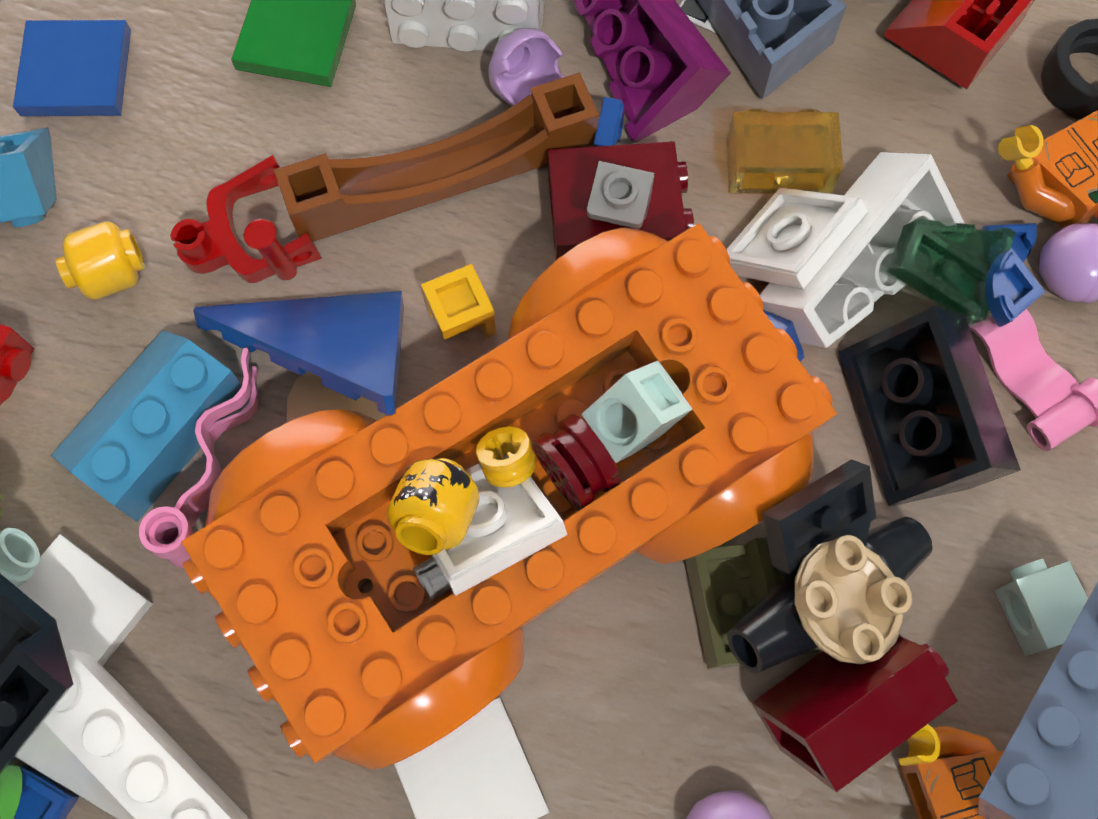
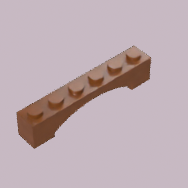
M579 72L530 88V95L501 114L469 130L428 145L387 155L354 159H328L325 153L275 169L274 172L289 217L298 237L308 233L314 242L548 165V150L594 147L599 114Z

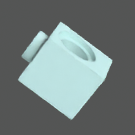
M655 361L625 374L581 415L604 444L615 463L651 445L692 410V407L683 397L682 392L658 361Z
M1039 559L1009 571L1013 582L995 590V593L1024 656L1063 644L1088 600L1070 561L1048 568L1044 559Z

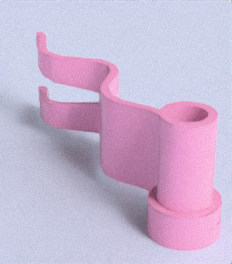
M969 251L962 256V259L967 267L971 284L977 297L984 306L989 308L985 290L987 277L975 254ZM937 272L927 277L943 309L965 315L970 330L982 339L988 350L993 371L1001 384L1012 395L1023 402L1036 419L1027 424V431L1030 438L1040 449L1050 451L1088 425L1092 427L1098 426V380L1088 378L1079 384L1068 371L1055 363L1046 354L1039 341L1034 319L1028 309H1025L1012 322L999 327L992 317L973 312L964 306L954 296L945 280Z
M243 348L241 355L244 376L241 389L232 399L204 411L196 421L195 434L198 443L207 457L205 473L197 484L179 498L174 508L163 506L153 509L146 514L139 526V538L143 546L153 555L167 559L173 566L178 568H184L182 563L190 559L181 541L194 534L193 527L199 516L208 509L211 489L222 472L214 454L215 441L223 432L249 421L258 410L260 398L257 378L259 371L256 366H252L251 371H249L250 352L248 348ZM250 397L249 403L242 409L241 412H238L236 414L219 420L220 418L242 408Z

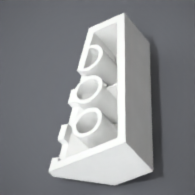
M880 152L844 195L860 197L868 213L805 289L769 283L760 294L764 305L763 310L792 321L801 343L827 348L873 312L876 300L884 294L894 295L907 285L905 278L919 266L928 268L942 257L940 250L947 244H958L970 235L931 154Z
M70 648L64 649L73 686L17 753L16 758L117 819H250L101 664L96 663L88 653Z

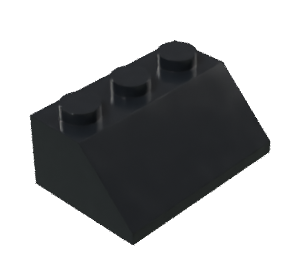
M934 306L839 351L888 506H896L968 490L1021 471L965 315Z

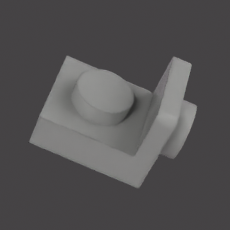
M599 161L587 206V216L595 220L636 229L641 228L647 216L655 173Z

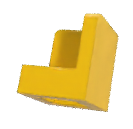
M472 264L421 284L426 309L430 318L435 319L444 340L479 325L486 338L496 334L494 309Z

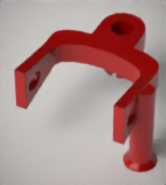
M274 155L209 191L206 205L210 220L200 223L195 219H184L173 227L170 238L175 242L173 245L177 249V255L190 270L195 273L205 274L229 264L244 281L257 283L273 275H277L281 280H291L297 274V267L322 259L308 233L282 247L276 238V227L267 219L253 220L246 226L243 234L247 246L257 249L263 256L262 259H254L246 254L238 240L232 215L234 203L240 198L279 186L274 170L281 167Z

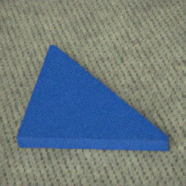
M402 291L194 308L197 328L206 332L218 330L221 332L223 340L240 348H248L251 353L256 349L262 350L269 354L271 362L301 376L308 371L321 377L322 385L355 401L362 396L376 402L378 411L388 416L396 413L404 314Z

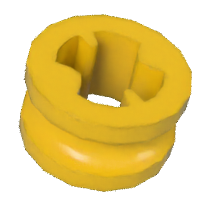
M511 426L497 428L488 432L477 444L476 455L482 466L483 474L486 481L493 486L501 488L514 487L531 477L536 469V458L531 449L530 439L527 433L520 428Z

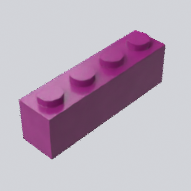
M573 0L579 15L585 16L593 34L590 42L597 57L603 58L612 82L608 85L614 99L622 100V104H624V111L629 121L625 126L632 142H638L697 110L731 74L675 0Z

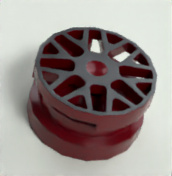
M570 414L559 422L558 431L552 435L544 432L532 441V447L552 483L568 503L579 511L594 501V494L600 490L605 492L612 490L620 484L621 479L618 476L612 478L619 471L611 455L595 432L579 416Z

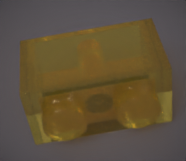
M750 109L745 112H733L726 139L729 193L775 194L779 188L832 194L843 170L839 112H820L815 109H803L797 112H768L764 109Z

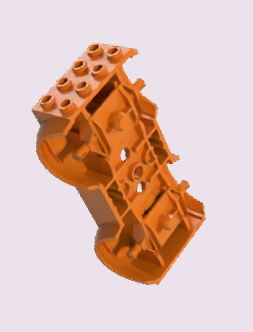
M700 223L670 241L640 229L619 228L600 233L578 244L550 265L521 298L511 319L508 341L396 409L395 414L386 415L379 420H375L360 412L346 409L325 410L293 419L266 433L242 450L221 472L211 489L206 526L181 541L190 556V559L182 564L196 589L202 595L209 592L218 602L222 609V612L214 616L218 627L233 648L241 645L248 652L255 664L247 670L248 676L265 702L268 703L274 699L281 707L288 720L282 723L280 728L288 744L299 758L307 754L310 755L314 763H317L334 755V757L370 770L387 767L424 750L478 714L516 678L524 662L523 627L635 552L661 564H667L697 556L720 546L763 521V513L805 488L814 476L813 433L838 414L832 406V396L826 385L818 377L810 376L798 360V351L791 337L783 329H776L764 313L763 301L757 290L750 283L742 282L732 269L729 254L722 242L715 236L709 237ZM658 361L682 392L683 397L692 407V410L651 445L615 463L619 472L614 474L612 478L618 476L621 479L620 484L608 492L598 491L593 495L594 501L579 511L569 504L558 491L535 455L536 469L531 478L563 520L567 536L457 596L451 590L431 602L421 586L413 567L431 558L432 555L419 554L402 545L396 538L395 531L390 526L387 516V508L405 469L418 460L444 458L455 461L464 470H467L480 463L476 455V448L481 438L492 430L508 426L520 428L527 433L531 442V449L534 453L532 441L544 432L552 435L558 431L559 422L570 414H576L586 422L581 414L619 379L631 371Z

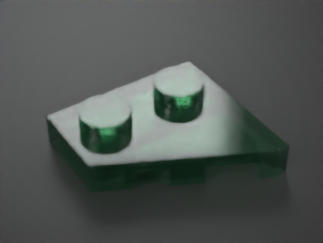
M917 219L903 226L887 272L946 310L965 315L969 325L986 321L989 312L985 290L989 268L1001 253L1011 248L1016 232L1010 228L1003 227L994 231L975 229L974 224L956 223L946 226L940 221Z

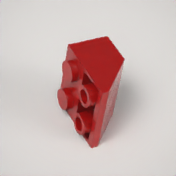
M911 0L886 29L884 37L967 90L1018 28L1035 0Z

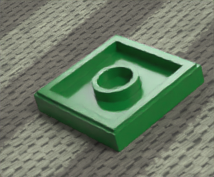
M251 0L231 58L235 70L332 87L356 8V1Z

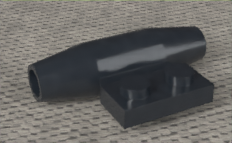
M851 459L763 513L771 563L785 579L776 584L729 630L727 639L734 657L746 670L752 673H759L818 647L804 630L795 606V577L802 559L818 544L829 542L845 535L855 536L862 541L865 547L879 555L894 577H899L904 581L930 556L933 549L931 537L924 526L911 517H901L869 530L871 521L877 518L869 465Z

